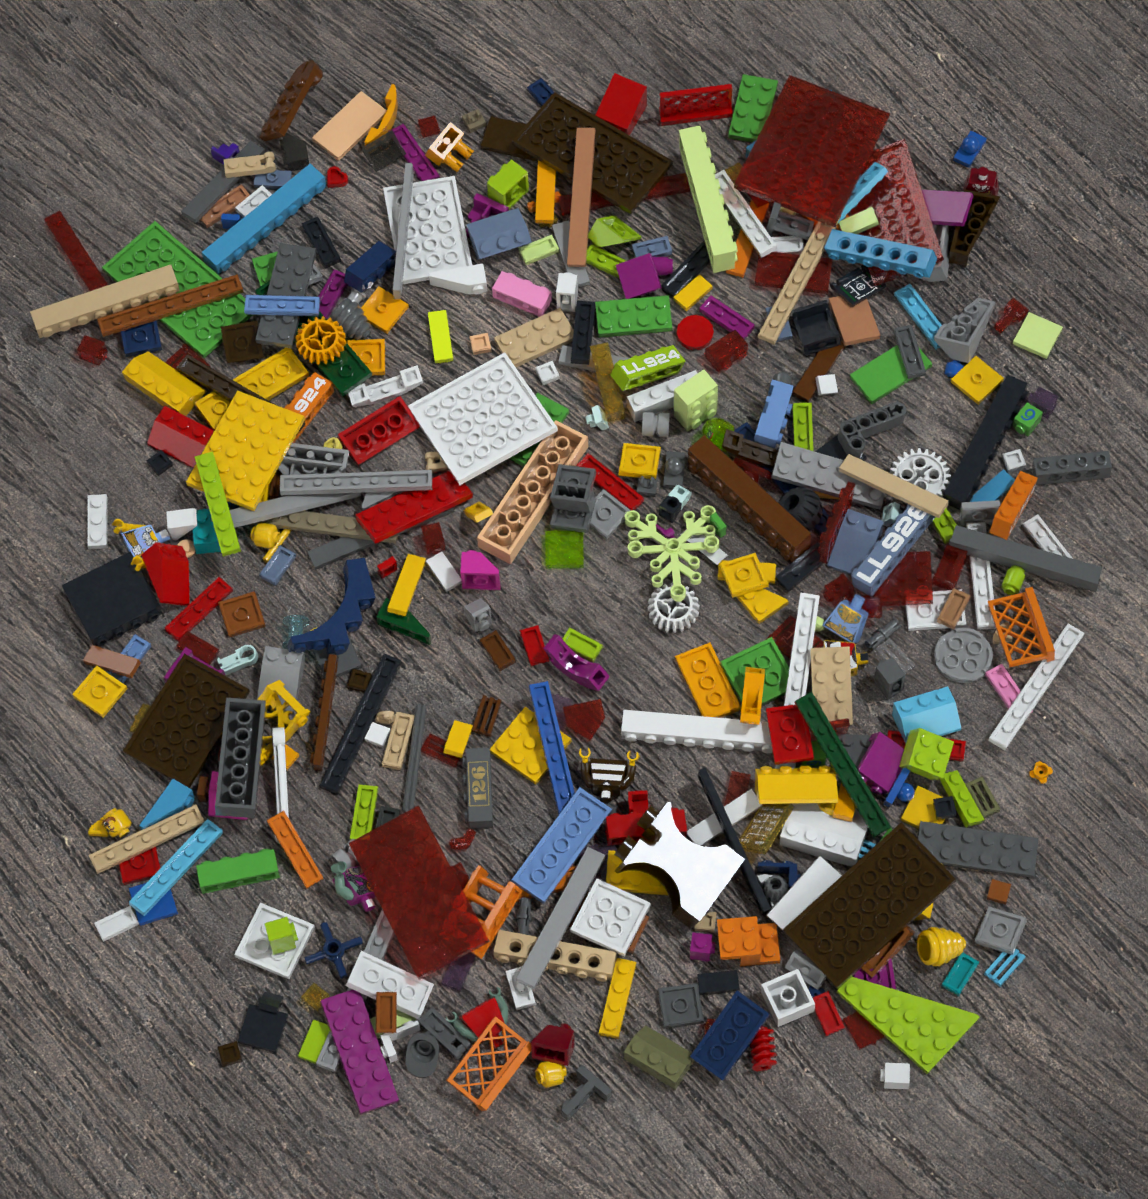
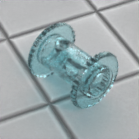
M289 615L283 619V624L288 626V640L282 644L284 649H288L287 645L291 636L304 634V627L310 623L307 617L303 615Z

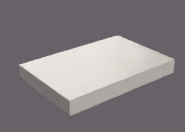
M952 590L904 594L908 631L949 628L938 623L937 619ZM965 610L956 628L966 627Z

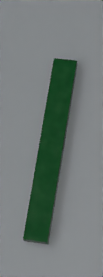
M810 692L794 702L872 836L876 837L891 829V825L813 693Z

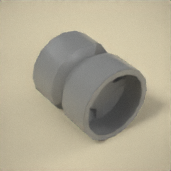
M643 412L642 436L653 437L654 434H657L658 437H669L670 413H658V415H655L654 412Z
M352 839L344 845L343 850L339 849L333 853L331 858L335 864L339 861H344L348 869L355 867L356 864L360 866L368 859V856L361 845L355 839Z

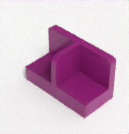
M476 193L473 198L474 207L468 215V220H482L509 211V207Z

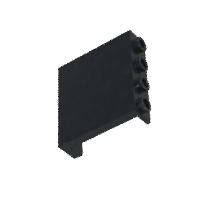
M131 552L62 585L63 591L73 606L92 645L103 646L109 640L121 637L125 632L137 629L143 623L149 620L153 621L163 614L161 606L141 570H135V564L131 565L134 558Z

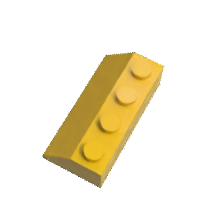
M149 351L134 357L122 371L127 382L163 407L167 406L184 416L188 415L195 406V402L200 400L206 393V390Z
M823 765L819 766V768H811L810 766H800V768L781 766L780 769L763 766L760 769H755V793L759 804L838 803L836 773L830 766Z

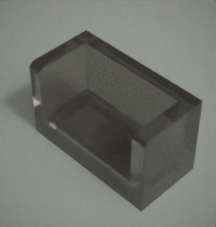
M393 130L361 148L375 172L406 155Z

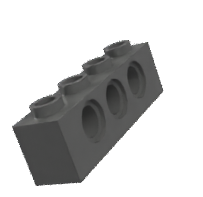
M1109 451L1033 458L1032 474L1038 478L1036 485L1110 478L1112 469Z

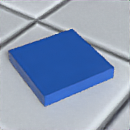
M146 883L129 888L131 898H133ZM171 889L145 916L135 909L140 926L178 914Z

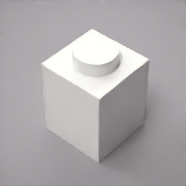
M885 1063L884 1069L880 1070V1081L884 1082V1088L909 1089L910 1064Z

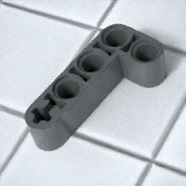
M894 402L842 422L838 432V440L847 456L850 454L856 458H861L865 448V438L901 425L906 415V406L901 402Z

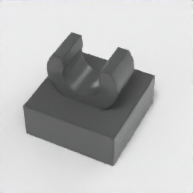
M644 476L638 478L637 493L642 496L656 497L658 477L656 479L654 477L646 479Z

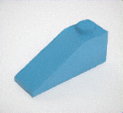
M172 779L139 825L141 830L190 808L194 802L192 789Z

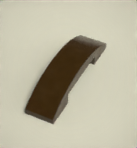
M729 429L725 430L722 448L746 461L774 468L779 447L774 449L744 439L743 434Z

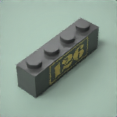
M490 748L466 749V756H463V768L467 767V774H463L464 786H468V792H464V803L468 804V810H465V822H469L470 829L493 828Z

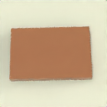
M841 296L829 298L828 303L844 346L880 339V333L867 299L851 307Z

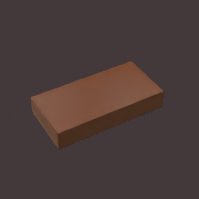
M376 992V1033H397V992Z

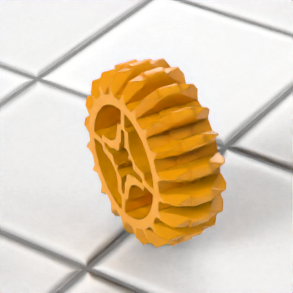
M315 316V321L308 319V324L302 323V329L297 331L296 347L299 354L303 355L305 360L309 359L311 364L315 360L318 365L321 361L327 364V360L330 359L334 362V356L339 358L340 352H344L346 335L343 332V327L339 326L337 321L333 322L331 317L325 320L324 316H322L321 320H318ZM319 336H321L322 343H323L322 345H321V343H320V341H319V340H320V339H319Z

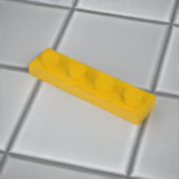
M621 958L616 959L599 1030V1035L619 1039L636 969L635 961Z

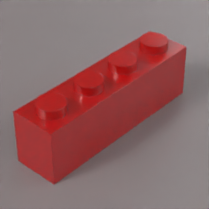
M671 808L674 823L679 832L686 838L687 825L684 809ZM634 811L626 815L613 813L606 816L604 825L607 846L622 844L628 835L635 841H638L641 837L645 839L641 836L644 829L637 824L644 813Z

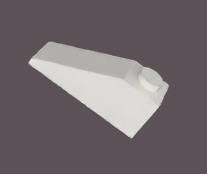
M483 263L429 273V281L432 286L469 295L487 292V281Z

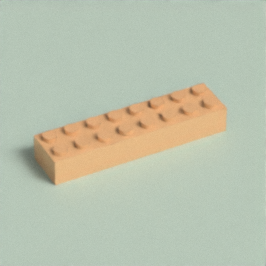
M557 420L554 423L558 431L541 441L477 537L478 548L509 564L513 562L552 503L550 496L558 465L576 466L588 449V436Z

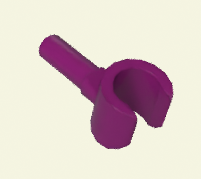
M656 524V530L667 539L675 538V532L671 527L664 530Z

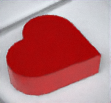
M332 166L327 170L328 188L344 187L348 184V175L341 172L339 167Z

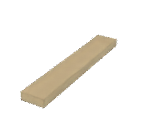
M848 454L839 467V472L937 518H940L948 506V500Z
M194 805L90 854L89 858L97 874L190 831L202 825L205 821L197 805Z

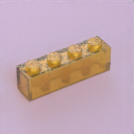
M606 342L590 346L607 422L624 419L626 416L619 386L610 375L614 365L609 344Z

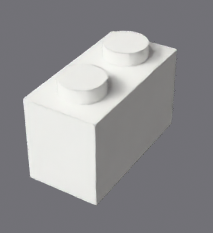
M569 272L559 273L556 289L557 309L561 308L562 311L576 312L578 297L577 275Z

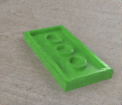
M897 345L850 374V379L871 404L911 380L907 378ZM919 348L925 370L932 367V362Z

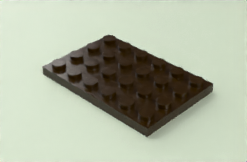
M184 653L123 749V753L167 778L175 779L190 788L222 737L226 698L246 699L250 689Z

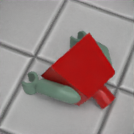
M496 987L497 994H492L491 990H489L490 999L459 1016V1018L455 1012H452L455 1018L448 1020L446 1017V1020L462 1036L475 1042L495 1016L505 1024L508 1022V1006L501 996L500 988ZM496 1023L491 1028L492 1037H499V1032L502 1031V1028ZM502 1039L493 1040L494 1049L503 1044Z

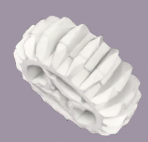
M666 584L663 585V589L657 588V593L653 592L651 594L652 598H649L648 601L649 618L653 619L654 625L658 624L659 630L665 627L666 633L669 629H673L675 634L676 629L683 632L684 626L689 629L691 627L690 623L696 622L695 617L699 616L698 610L700 605L698 604V598L694 597L695 593L693 591L689 592L688 586L685 587L686 597L683 599L688 606L670 598L671 587H668ZM658 609L667 613L668 617L663 616Z

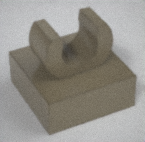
M479 109L462 116V120L470 133L486 127V121Z

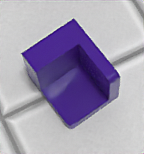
M234 143L229 147L222 144L218 149L214 146L211 148L212 158L223 165L224 159L234 158L240 152L239 146Z

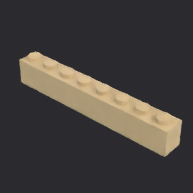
M171 265L30 311L39 338L50 337L54 333L67 331L78 325H85L98 318L152 302L164 296L174 295L180 289Z

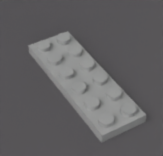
M783 442L779 445L771 476L773 479L879 510L882 507L885 495L884 492L839 472V467L844 460Z

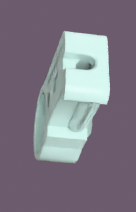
M244 645L235 650L236 653L223 659L218 658L217 661L220 668L224 670L225 675H229L255 664L258 660L256 649L251 645ZM245 651H254V654L249 657L241 658Z

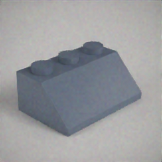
M519 208L466 224L477 260L532 243L527 225Z

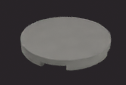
M962 627L955 628V630L940 637L935 647L934 659L938 670L949 680L958 683H971L982 678L985 672L990 669L993 651L989 642L983 637V634L974 629Z

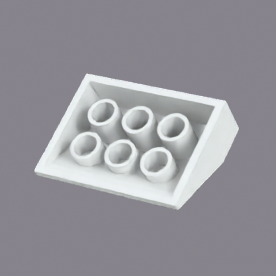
M792 803L780 835V845L852 867L858 862L868 827L857 809H855L853 820L850 822L836 819L826 814L819 808L817 803Z

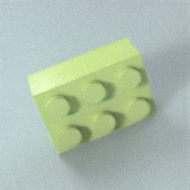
M702 370L674 389V417L687 432L692 428H698L707 418L711 419L717 413L718 385L705 370Z

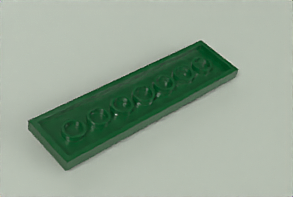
M270 280L255 290L256 295H267ZM319 311V316H316L318 320H321L323 314ZM300 316L297 331L302 329V323L308 324V319L315 321V316ZM319 336V339H320L319 341H320V343H321V345H322V344H323V343H322V339H321V336ZM347 343L344 346V352H340V357L334 356V362L329 359L327 364L321 361L318 365L316 360L314 361V364L333 383V386L342 397L372 376L369 368Z

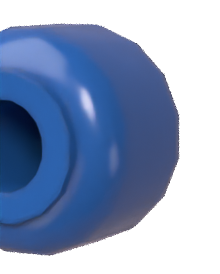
M957 360L948 362L945 367V375L947 377H954L964 366Z

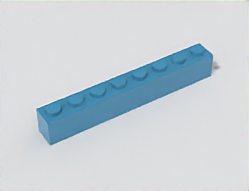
M312 164L306 166L202 251L204 262L218 275L222 271H226L233 262L241 259L244 253L249 249H253L261 239L268 237L277 226H281L289 216L296 214L300 207L308 204L317 193H321L326 187L325 176Z

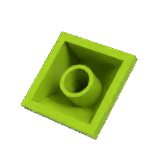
M615 215L597 218L588 233V238L597 247L636 241L642 238L641 235Z

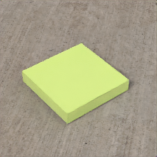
M1029 312L1013 341V345L1047 359L1063 327Z

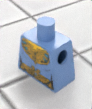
M855 594L851 602L848 600L841 601L822 626L849 642H859L868 618V612L861 609L865 599Z

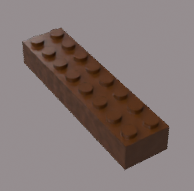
M705 435L688 448L689 471L694 475L697 474L705 486H710L719 499L723 498L732 511H737L745 523H750L759 536L763 535L772 548H777L781 552L785 560L794 562L810 548L811 533Z

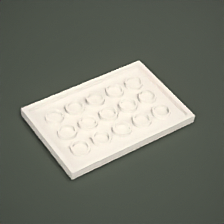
M455 176L413 183L403 284L429 280L430 272L472 265ZM403 185L383 188L395 251H397Z

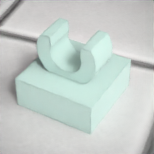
M599 405L592 407L593 414L586 416L587 424H590L591 428L598 426L602 431L608 429L605 411Z
M892 502L883 508L881 520L884 521V526L887 527L894 524L897 516L900 513L903 514L904 511L899 510L900 504Z

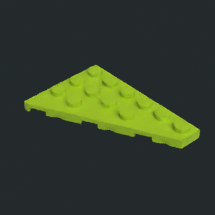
M855 977L848 979L837 990V993L926 1074L937 1065L980 1018L975 1013Z

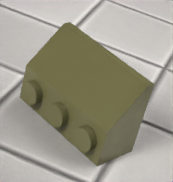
M646 1025L634 1035L624 1051V1059L675 1090L695 1061L690 1057L692 1052Z

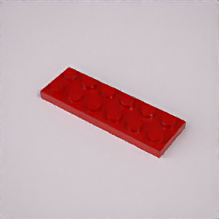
M449 470L432 478V490L402 492L356 514V520L376 544L473 498V492L465 483L459 485Z

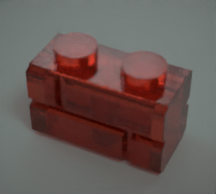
M733 330L705 349V358L717 372L722 369L727 370L737 359L742 360L746 357L748 344L736 330Z

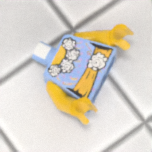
M115 519L111 524L112 526H117L113 530L115 534H119L120 531L123 532L121 534L124 543L134 557L131 565H136V571L146 568L141 554L155 542L163 543L170 540L166 529L155 533L152 525L124 523L121 519Z

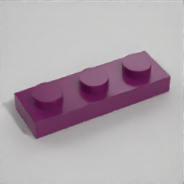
M711 295L699 308V312L742 341L755 329V324Z

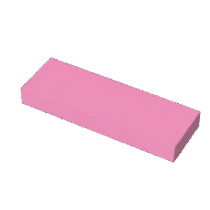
M1000 664L985 672V676L1009 710L1021 691L1003 664Z

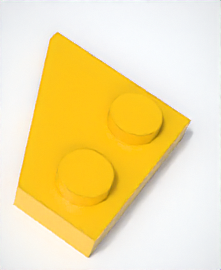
M764 588L737 596V599L758 624L788 605L786 598Z

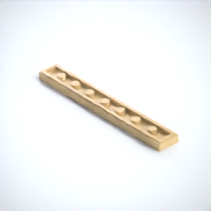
M821 218L819 219L758 334L759 339L775 345L791 315V311L796 306L825 251L824 247L831 230H836V224Z

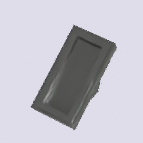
M667 451L663 488H674L676 485L683 487L686 452Z

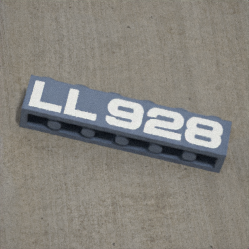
M907 504L906 510L903 514L900 513L897 516L892 527L887 528L881 541L878 540L875 543L873 551L864 557L860 567L853 570L851 574L852 586L872 597L936 517Z

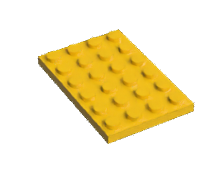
M236 392L202 454L213 451L228 502L255 511L304 423L305 417L303 415L243 392ZM196 464L186 484L204 492Z

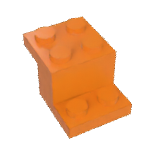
M757 916L717 919L720 960L740 959V966L780 963L777 925L775 923L758 924Z

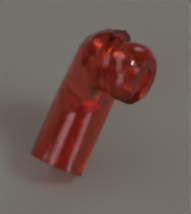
M468 828L464 837L452 838L449 841V847L455 851L468 849L476 835V831Z

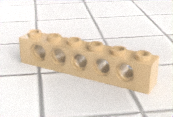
M499 930L494 948V959L502 963H509L510 961L523 966L538 937ZM560 941L554 952L560 958L557 960L551 959L545 971L548 969L556 970L560 974L573 973L580 978L594 977L598 981L606 982L607 980H612L617 955L614 951ZM513 947H519L521 949L517 953L511 951ZM572 958H577L580 960L576 964H572L569 962ZM591 962H598L599 966L593 968L589 964Z

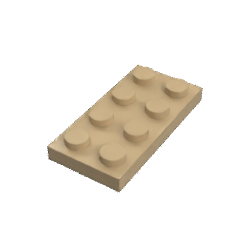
M558 308L494 337V341L502 354L505 352L514 366L518 367L573 342L574 330L562 309Z
M850 647L810 648L813 695L831 725H853Z

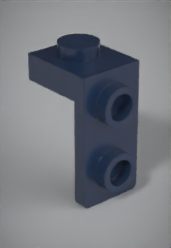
M764 860L757 864V873L789 874L788 890L801 877V874H797V863L791 861L773 863V861Z

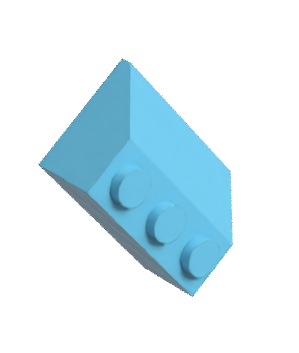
M948 686L897 701L893 704L892 716L905 744L910 730L922 728L939 736L961 730L956 702Z

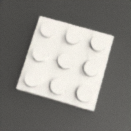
M596 879L570 932L625 957L651 903Z
M260 903L234 955L238 959L290 979L315 926ZM288 917L289 923H294L298 941H295L296 948L273 955L264 923Z

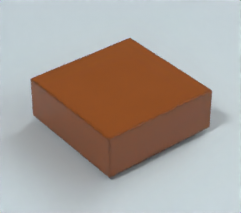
M992 879L987 900L1006 905L1011 884Z

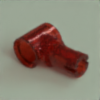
M1012 298L1006 304L1004 315L994 325V328L999 333H1003L1011 323L1022 321L1029 309L1017 299Z

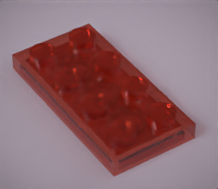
M771 252L762 258L759 255L755 286L783 289L800 255ZM820 258L803 290L804 292L828 294L833 259Z
M848 481L846 487L841 488L839 503L835 502L832 510L834 514L828 518L827 530L822 532L819 540L821 543L818 549L820 562L826 564L828 562L848 509H851L855 483Z

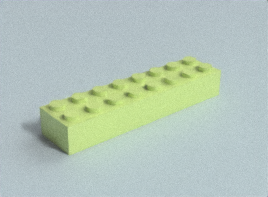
M700 126L679 130V150L713 273L735 269V261H738L736 254L738 249L736 242H733L732 227L728 225L729 216L727 210H724L723 195L719 193L718 178L715 179L716 170L714 163H711L710 148L706 146V133L702 132Z

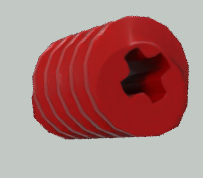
M762 1026L750 1043V1048L752 1049L751 1063L754 1064L752 1066L754 1071H767L777 1064L776 1060H771V1058L776 1057V1053L770 1052L776 1049L775 1045L770 1044L775 1041L774 1037H769V1035L774 1033L773 1029Z

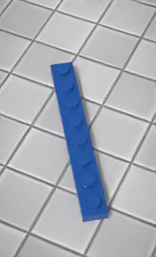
M546 681L530 684L529 692L558 814H560L575 792L549 683Z

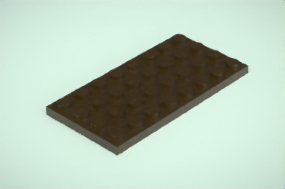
M556 92L550 96L512 140V145L573 180L577 128H595L591 192L630 215L673 165L671 159Z
M901 822L787 925L783 931L831 983L839 989L953 885L956 879Z

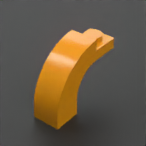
M746 667L740 723L760 724L765 669Z

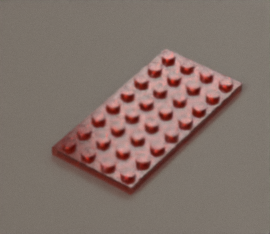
M905 138L837 164L845 192L874 162L884 166L888 171L883 179L858 202L857 206L851 209L852 215H855L873 207L879 225L859 233V235L931 249L937 257L936 263L944 260ZM875 266L868 267L874 286L906 275L894 270L885 271Z
M419 805L349 843L419 980L490 942Z

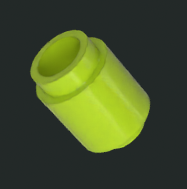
M1013 565L1007 570L1001 585L1006 594L1014 595L1020 592L1025 579V570L1023 568Z

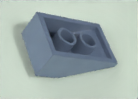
M848 509L827 567L851 575L855 568L860 567L864 557L873 551L875 543L880 539L883 532L884 521Z

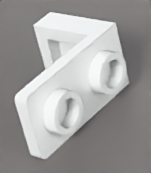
M408 1021L402 1027L397 1028V1033H383L380 1035L383 1044L380 1047L383 1057H388L390 1063L398 1060L392 1041L420 1031L419 1022Z

